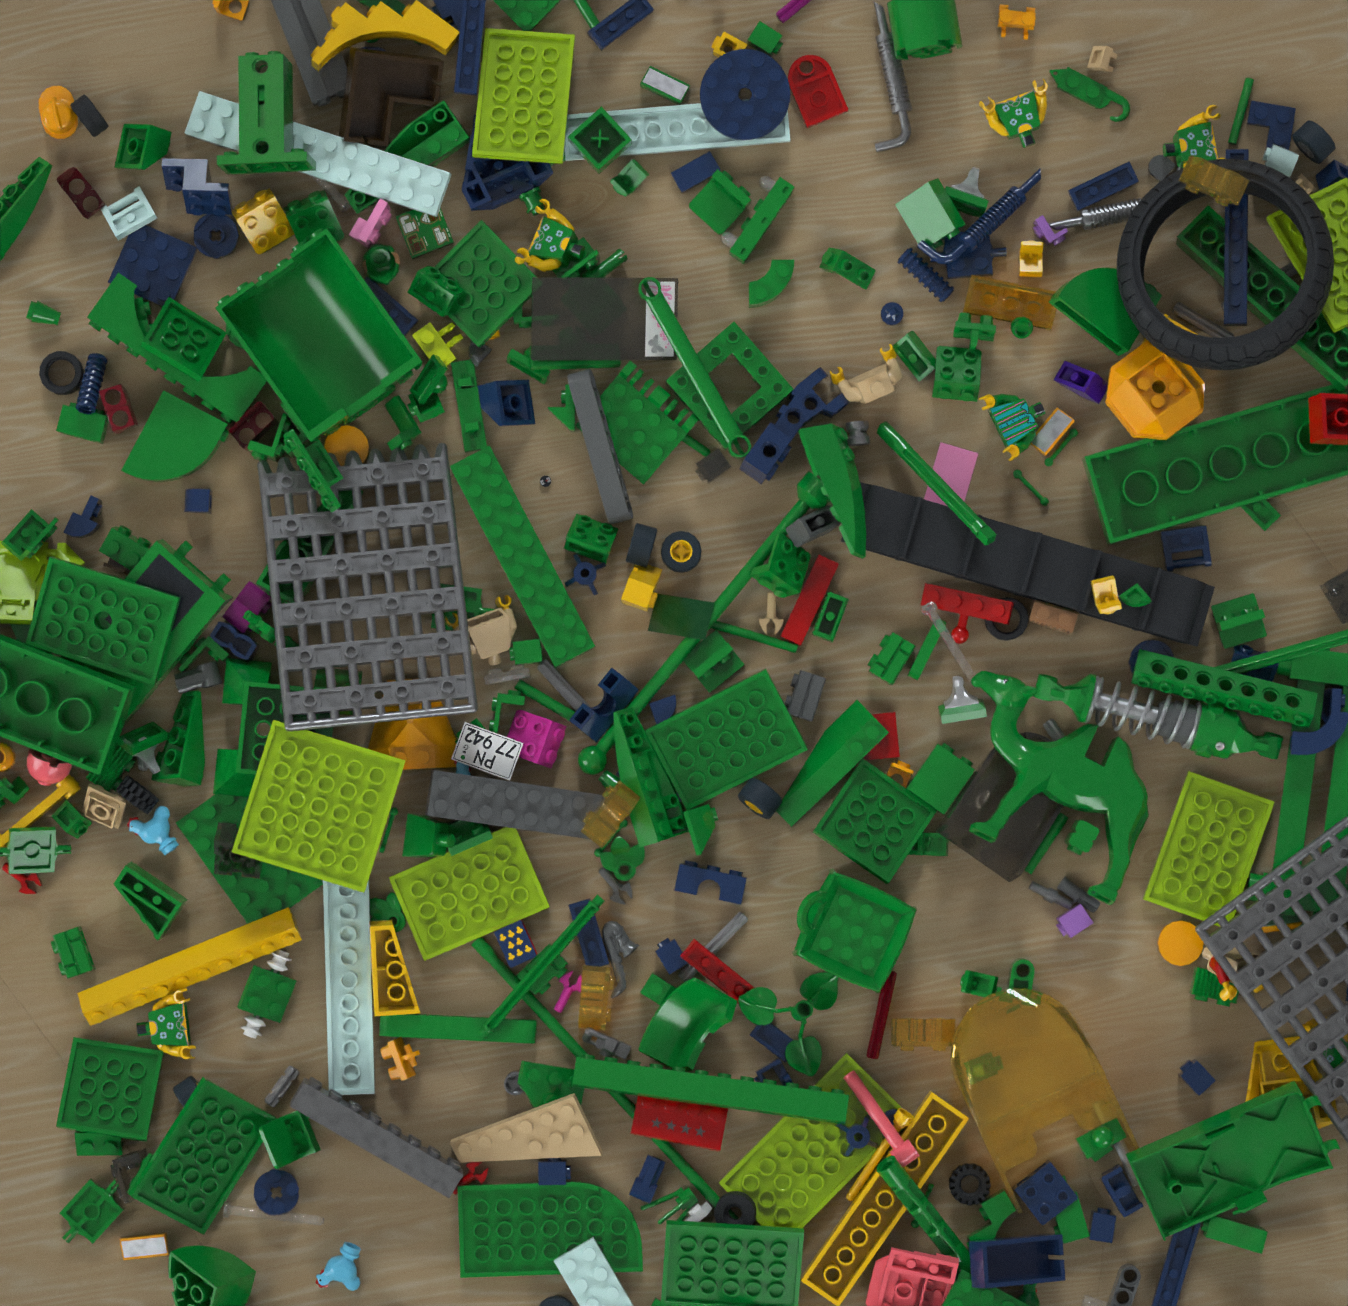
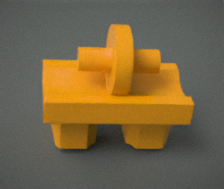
M402 1037L387 1042L388 1045L380 1049L384 1060L392 1057L396 1066L388 1069L391 1080L401 1079L403 1081L416 1075L413 1067L418 1065L415 1056L420 1055V1051L416 1050L413 1052L410 1044H404Z

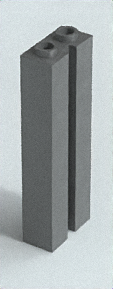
M271 0L313 105L321 107L331 103L330 99L335 97L344 98L347 67L341 52L331 58L319 71L311 66L312 58L310 56L317 46L321 47L326 40L324 38L331 29L320 0Z

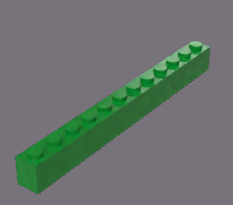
M582 1054V1057H576L573 1087L844 1125L846 1123L849 1095H846L845 1091L840 1089H831V1092L822 1091V1087L809 1086L808 1089L799 1088V1084L786 1083V1086L776 1085L777 1081L763 1079V1083L754 1082V1078L740 1076V1080L731 1079V1075L725 1073H718V1076H710L708 1071L695 1070V1073H688L686 1068L672 1067V1070L663 1069V1065L650 1064L649 1067L640 1066L641 1062L627 1060V1064L618 1063V1059L605 1057L604 1061L595 1060V1056L589 1054Z

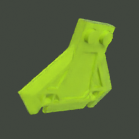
M0 541V623L31 624L49 561L47 560L48 557L53 556L81 566L85 562L66 543H58L57 549L48 548V542H42L41 548L30 559L26 556L20 561Z

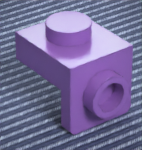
M1043 215L1033 222L1035 225L1033 230L1039 239L1043 238L1047 246L1051 243L1056 246L1066 239L1067 228L1054 234Z

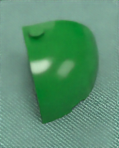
M185 1246L170 1251L168 1276L173 1280L174 1291L171 1293L176 1306L246 1305L252 1290L256 1271L241 1259L227 1251L209 1246Z

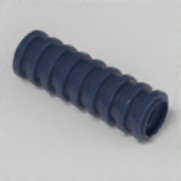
M908 248L899 257L897 263H902L903 268H907L908 273H912L914 279L918 278V282H922L924 288L928 287L929 292H933L934 297L939 298V302H944L954 291V287H950L948 281L944 282V277H939V273L934 272L933 267L929 268L928 263H924L922 257L918 258V254L913 253L912 248Z
M99 353L89 354L87 358L88 361L86 362L85 373L83 374L82 385L80 386L76 404L77 411L83 414H93L96 411L99 391L102 387L103 376L105 375L108 359Z

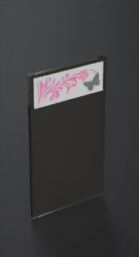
M532 277L531 360H677V355L647 302L639 296L638 286L644 278ZM655 278L660 282L661 292L677 318L678 278ZM647 281L651 291L656 295L658 293L657 285ZM642 284V292L647 297H650Z

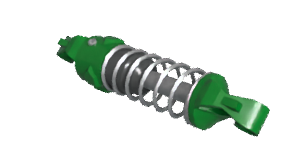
M1038 674L1035 685L1037 693L1033 697L1045 701L1064 702L1072 709L1078 722H1089L1095 709V721L1098 727L1106 722L1109 714H1112V726L1115 731L1120 730L1126 719L1129 718L1131 735H1136L1145 722L1146 735L1149 740L1153 739L1156 735L1163 736L1165 744H1169L1172 741L1178 742L1182 748L1194 751L1195 755L1206 758L1215 756L1228 759L1235 753L1257 751L1263 757L1278 759L1283 736L1271 732L1254 735L1247 729L1238 711L1226 709L1222 705L1203 702L1193 705L1189 704L1188 699H1185L1184 702L1177 700L1172 702L1170 694L1166 700H1163L1155 707L1153 706L1154 690L1150 692L1147 704L1136 702L1137 685L1133 688L1128 700L1119 697L1120 681L1116 683L1113 695L1102 693L1104 678L1094 674H1089L1076 684L1067 686L1058 683V678ZM1100 711L1105 712V715L1103 716L1101 722ZM1117 715H1118V716H1122V719H1121L1120 723L1118 724V726H1117ZM1134 720H1138L1139 723L1136 729L1134 730L1133 722ZM1150 724H1153V725H1152V729H1153L1152 735H1150Z

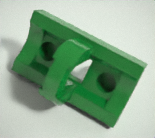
M960 313L958 321L955 322L953 337L970 339L969 350H976L978 340L994 341L996 325H993L992 316L983 315L980 316L979 323H971V314Z

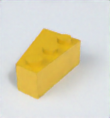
M649 564L647 567L635 565L621 597L622 603L648 612L649 607L654 608L658 597L655 589L663 569Z

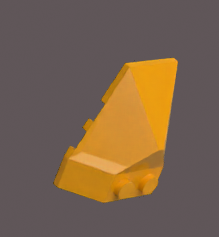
M387 680L386 682H394L396 680ZM442 701L431 702V708L443 707ZM422 703L408 705V710L422 709ZM399 706L385 707V713L399 711ZM447 715L375 723L368 749L406 760L403 770L456 767L454 764L455 760L451 759L456 747V738Z

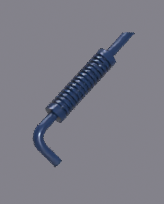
M1041 168L1019 188L1012 186L999 198L992 207L958 237L960 244L948 254L938 253L923 240L919 242L917 248L938 264L952 263L965 251L972 253L1026 202L1025 194L1041 180Z

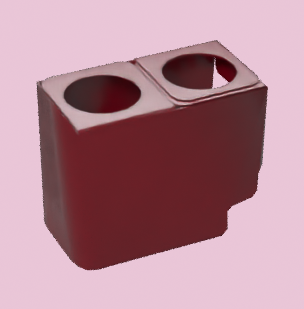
M72 167L57 178L58 184L84 218L89 219L106 205L77 168ZM73 179H80L84 182L85 189L81 194L76 195L69 190V184ZM93 196L98 200L99 206L93 212H88L83 208V201L86 197Z
M122 384L99 391L112 432L120 434L129 427L139 426L127 390ZM118 390L121 394L120 402L116 405L108 404L105 400V394ZM121 410L127 413L128 422L126 425L116 426L113 423L112 417L116 411Z
M259 401L228 432L231 433L243 449L248 451L249 444H244L239 439L240 431L244 428L252 429L255 437L251 441L258 442L278 421L267 407ZM267 413L271 417V422L263 429L259 428L256 424L257 415Z

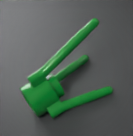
M681 1187L671 1194L652 1201L650 1204L641 1206L640 1209L642 1211L678 1196L675 1199L678 1205L658 1220V1224H662L680 1209L685 1211L677 1221H683L689 1214L688 1211L699 1201L689 1187L685 1190Z

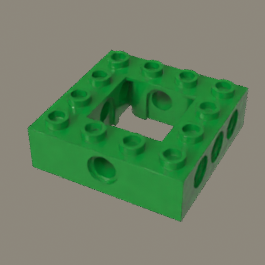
M732 322L701 349L697 355L709 374L719 364L722 365L730 354H733L738 364L742 365L753 378L752 380L761 386L756 393L731 413L744 435L785 400L794 389L735 322ZM682 366L666 380L667 386L689 411L699 419L703 427L726 451L728 449L727 442Z

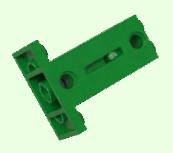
M269 51L268 55L247 52L245 56H238L239 155H237V152H224V155H217V165L227 175L316 171V161L304 149H294L293 65L279 51Z

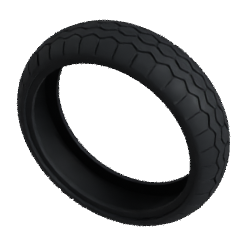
M1216 159L1196 163L1172 173L1156 184L1141 199L1130 215L1123 230L1117 254V280L1120 295L1129 317L1139 332L1153 346L1169 357L1193 367L1209 370H1236L1252 367L1269 361L1291 348L1309 331L1322 312L1330 292L1334 272V252L1331 235L1326 221L1313 199L1301 186L1285 174L1269 166L1240 159ZM1224 192L1253 195L1268 201L1282 210L1296 225L1303 237L1307 248V264L1303 282L1298 293L1286 310L1276 319L1256 331L1241 336L1228 338L1205 337L1178 327L1156 308L1145 288L1144 267L1153 237L1170 215L1195 199Z

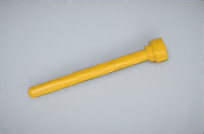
M898 1108L893 1116V1126L899 1133L902 1128L904 1129L910 1125L914 1117L907 1110ZM885 1137L846 1195L848 1201L855 1199L890 1147Z

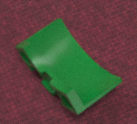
M697 978L689 979L677 987L658 1008L642 1037L639 1051L671 1069L672 1067L686 1068V1072L694 1070L697 1059L706 1044L703 1040L709 1033L714 1034L720 1027L732 1021L737 1000Z

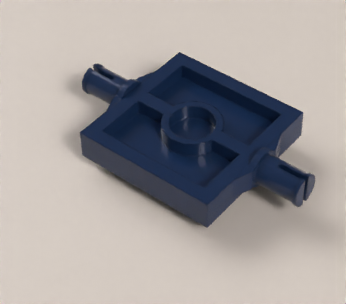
M960 232L959 235L950 240L945 238L943 252L938 253L948 254L960 244L958 237L964 232ZM989 236L972 253L965 251L956 261L945 264L947 279L992 276L993 258L1007 257L1006 247L993 248Z

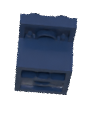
M162 158L166 190L183 191L187 214L197 216L202 214L232 215L233 206L229 183H212L208 159Z

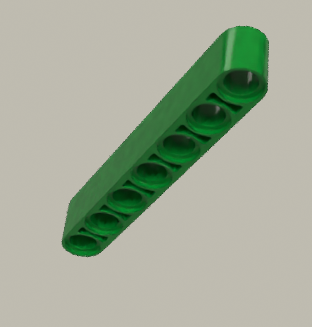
M429 1014L380 1016L379 1036L534 1044L536 1043L537 1020L504 1018L494 1032L484 1039L477 1032L483 1027L482 1024L489 1017Z

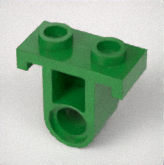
M1018 958L1013 961L1010 967L1006 992L1001 991L1002 988L1000 986L996 987L995 996L999 997V1001L1012 1003L1013 999L1021 1000V1005L1035 1007V1003L1041 1004V993H1036L1035 997L1031 996L1035 973L1033 964L1024 958ZM1020 964L1028 966V973L1025 976H1019L1016 972Z

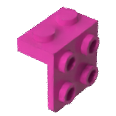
M517 710L507 737L523 743L519 754L520 758L552 769L567 726L523 710Z

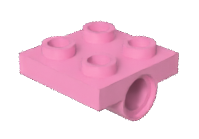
M379 199L367 221L358 217L349 236L368 249L371 244H376L381 236L379 233L382 225L386 226L392 216L389 204Z

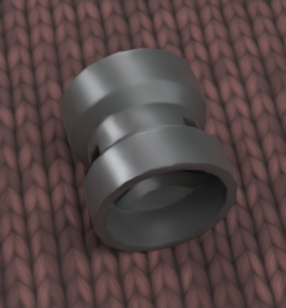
M868 421L846 423V430L849 432L848 446L870 444V437L867 435Z
M517 1071L508 1074L504 1081V1088L507 1093L515 1096L524 1092L517 1083L519 1076Z

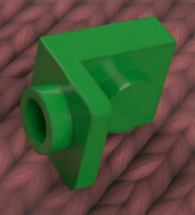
M20 776L13 782L6 777L0 778V794L14 805L30 789Z
M65 800L51 816L66 833L76 839L85 834L88 827L92 824V821L83 816L68 800Z

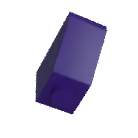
M1067 361L1063 362L1054 378L1055 382L1097 404L1101 402L1108 386V382L1095 372Z

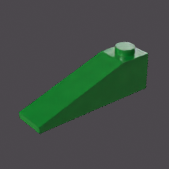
M188 691L182 693L173 715L174 725L170 733L168 732L163 751H158L156 762L161 771L155 774L152 773V781L180 786L201 785L205 767L201 692Z

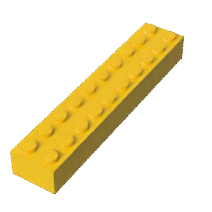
M929 1091L913 1114L914 1119L910 1125L906 1126L899 1134L904 1141L909 1139L920 1155L904 1167L905 1171L920 1189L969 1120L968 1116L932 1091ZM890 1147V1149L888 1150V1152L886 1153V1155L883 1157L882 1160H884L885 1158H887V1157H889V1156H892V1155L890 1154V1151L893 1150L892 1147ZM877 1167L800 1278L803 1283L836 1306H840L906 1211V1207L877 1172Z

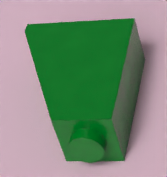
M1219 1215L1202 1221L1201 1224L1203 1235L1207 1238L1260 1254L1263 1252L1268 1231L1262 1227Z

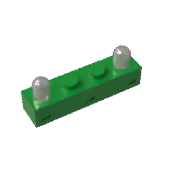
M769 176L761 177L759 185L768 192V195L764 200L759 199L753 209L756 213L752 218H746L741 226L743 232L739 237L731 232H725L721 236L722 243L731 248L729 255L742 264L747 261L795 189V186L779 177L777 182Z

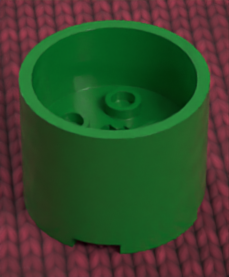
M891 0L887 3L896 59L907 60L908 56L920 59L932 58L952 53L953 47L957 46V49L963 47L955 0Z

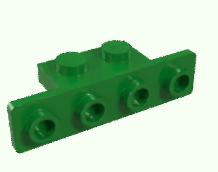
M291 429L283 435L286 447L293 451L297 457L298 466L307 473L310 485L322 497L321 502L323 506L329 509L330 512H334L341 505L330 487L342 480L343 476L320 440L305 448L295 431Z

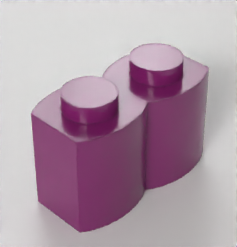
M249 581L222 617L245 634L247 631L251 633L253 630L248 627L250 622L243 618L245 612L250 610L255 615H260L261 613L265 615L272 606L270 602L271 596Z

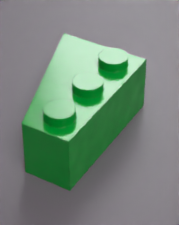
M132 861L125 865L113 883L128 904L139 914L142 922L146 923L153 932V936L157 941L164 937L188 900Z

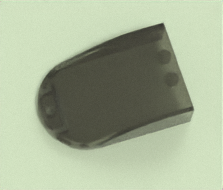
M1019 733L1028 740L1053 742L1037 733ZM993 747L965 784L937 827L936 832L1005 880L1011 882L1022 875L1062 810L1063 805L1050 800L1045 794L1039 793L1031 797L1009 818L1003 829L999 831L995 842L990 843L969 831L970 825L975 822L988 821L996 811L1004 795L1013 787L1016 778L1014 769Z

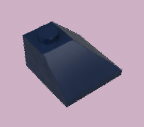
M529 380L493 381L478 386L481 409L499 426L536 424Z

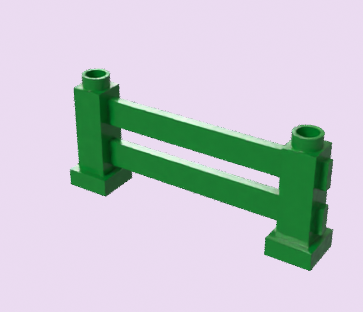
M1326 649L1278 663L1276 675L1288 676V680H1296V688L1318 693L1314 717L1309 728L1291 724L1290 739L1292 731L1314 732L1319 730L1325 685L1343 687L1342 694H1345V707L1341 708L1340 712H1348V651L1347 653H1340ZM1348 723L1341 737L1335 742L1324 832L1348 816ZM1290 739L1272 870L1304 848L1316 753L1311 755H1289ZM1346 827L1336 835L1339 840L1348 834V828ZM1329 841L1322 845L1321 853L1332 846ZM1345 866L1335 874L1346 890H1348V884H1345L1347 866ZM1291 868L1282 874L1281 878L1284 881L1295 872ZM1250 873L1247 889L1268 873ZM1328 879L1317 887L1328 904L1339 897V894ZM1271 882L1262 891L1266 894L1275 888L1276 885L1274 882ZM1289 889L1283 892L1284 897L1288 898L1291 896ZM1310 893L1298 901L1305 911L1313 912L1312 916L1321 910ZM1254 895L1248 900L1257 901L1258 899ZM1291 906L1281 913L1284 915L1295 916V912L1291 908Z

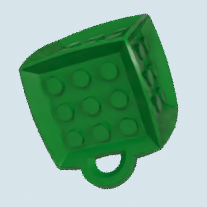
M832 868L829 870L830 873L820 890L808 894L799 906L797 925L801 932L792 954L793 956H800L811 964L839 978L873 990L876 994L880 993L902 951L917 907L910 906L869 884L836 873Z

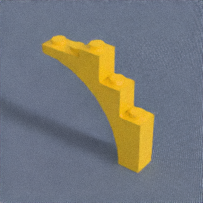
M417 0L412 5L409 3L402 12L403 17L380 1L377 6L373 5L366 14L368 18L345 2L342 7L337 6L332 12V27L335 30L330 29L324 38L326 40L321 47L317 46L310 56L312 58L311 66L319 71L331 58L344 49L360 42L377 38L413 40L430 46L446 56L458 41L460 32Z

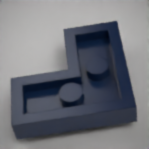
M1251 100L1247 124L1269 128L1265 150L1267 147L1271 148L1273 144L1289 150L1296 108Z

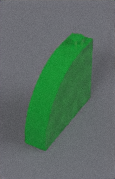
M1096 268L1083 272L1063 284L1049 300L1051 305L1117 356L1128 352L1140 333L1123 304L1116 268ZM1145 282L1147 294L1156 306L1162 294L1153 285Z
M163 390L121 471L135 478L151 482H168L189 476L203 467L212 458L221 442L225 443L230 435V432H228L230 425Z

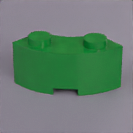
M772 260L770 269L764 277L757 281L749 282V308L766 305L781 295L791 280L794 260Z

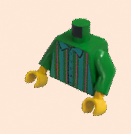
M987 394L980 397L979 400L983 399L986 402V406L982 407V410L989 409L988 413L1005 446L1003 453L1006 451L1010 452L1012 457L1008 460L1012 461L1020 453L1028 449L1036 436L1035 429L1038 428L1035 419L1046 414L1041 402L1028 406L1024 398L1020 399L1016 395L998 394L992 396Z

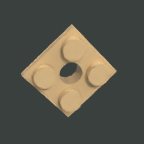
M90 783L82 813H84L83 816L111 829L113 827L119 829L127 800L119 794H112L104 790L100 785Z

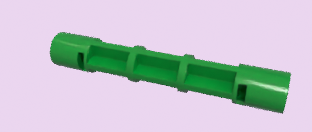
M889 1156L882 1160L877 1166V1172L887 1185L891 1187V1190L943 1255L959 1258L957 1273L959 1274L961 1268L970 1273V1253L895 1156Z

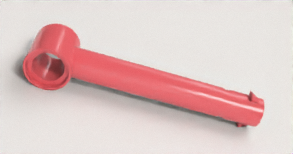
M855 1070L848 1073L843 1079L893 1150L890 1151V1154L895 1156L904 1168L920 1155L909 1139L906 1141L902 1139Z

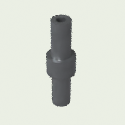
M1034 881L1029 886L1030 890L1043 896L1044 900L1050 903L1055 902L1068 910L1073 904L1071 900L1059 895L1058 891L1050 887L1047 889Z

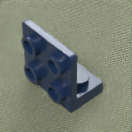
M1049 1160L1045 1161L1012 1187L1041 1225H1045L1078 1199L1077 1195Z

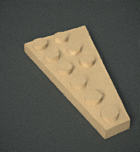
M575 1093L469 1132L450 1141V1145L459 1163L602 1156L603 1153Z

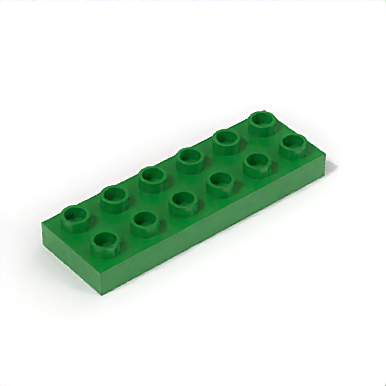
M1329 385L1184 427L1167 440L1146 438L1083 457V465L1107 545L1109 546L1348 476V445L1310 443L1308 398L1320 393H1342L1335 386Z
M0 634V736L98 775L106 773L137 687Z

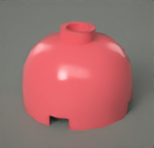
M29 748L27 770L39 784L51 786V784L61 782L69 775L72 764Z

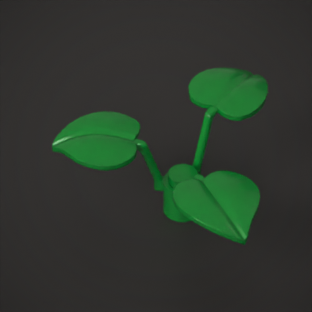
M829 972L816 973L807 977L800 986V994L807 1000H801L793 1007L776 1009L777 997L772 990L765 987L753 988L739 996L738 1003L743 1015L756 1025H768L773 1021L774 1013L791 1012L795 1020L801 1021L798 1034L799 1040H793L787 1045L785 1058L794 1070L808 1077L814 1076L821 1063L822 1049L815 1037L808 1036L803 1039L802 1036L805 1024L807 1023L806 1019L812 1015L813 1008L822 1011L834 1005L838 995V977Z

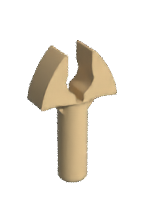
M773 591L767 593V616L764 619L759 618V624L763 632L767 634V624L772 619V622L775 624L774 635H776L784 619L777 618L776 595Z

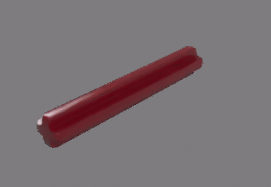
M891 971L880 991L866 1054L870 1059L876 1060L879 1058L897 977L895 971Z

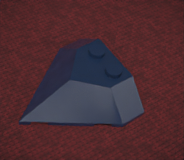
M474 114L462 185V193L471 211L494 210L520 198L521 194L539 187L554 174L549 163L472 157L476 115Z

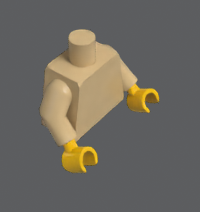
M889 344L890 350L884 352L882 347L880 348L881 355L886 363L849 380H845L841 367H837V374H833L832 371L829 372L832 383L838 385V388L848 401L866 404L895 391V384L901 380L902 374L895 359L897 356L891 344Z
M509 595L504 596L506 600L505 605L501 603V598L497 597L495 604L498 609L467 619L471 654H476L480 659L487 658L489 665L501 663L500 653L510 649V641L513 639L517 628L513 611L509 609V605L512 602ZM452 613L453 617H455V623L453 624L449 623L447 617H445V624L453 627V631H458V615Z

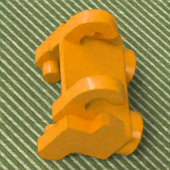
M999 4L997 27H1001V37L1005 38L1006 27L1024 29L1023 39L1028 40V30H1034L1036 8L1026 7V12L1009 10V5Z

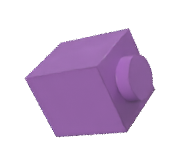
M1079 903L1056 918L1059 922L1056 925L1063 936L1067 934L1069 938H1072L1093 924V921Z

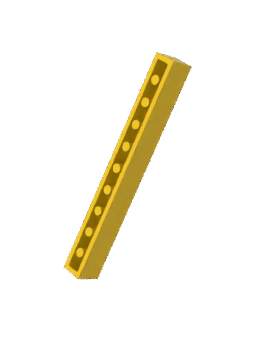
M285 908L81 991L77 994L82 1013L90 1026L136 1007L143 1006L158 998L165 997L177 990L187 988L190 985L207 980L217 974L290 946L302 940L296 919L290 908Z

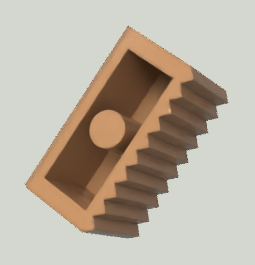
M1034 600L1028 615V623H1036L1037 626L1040 624L1041 627L1058 629L1059 632L1062 631L1063 633L1067 632V634H1070L1074 631L1079 612Z

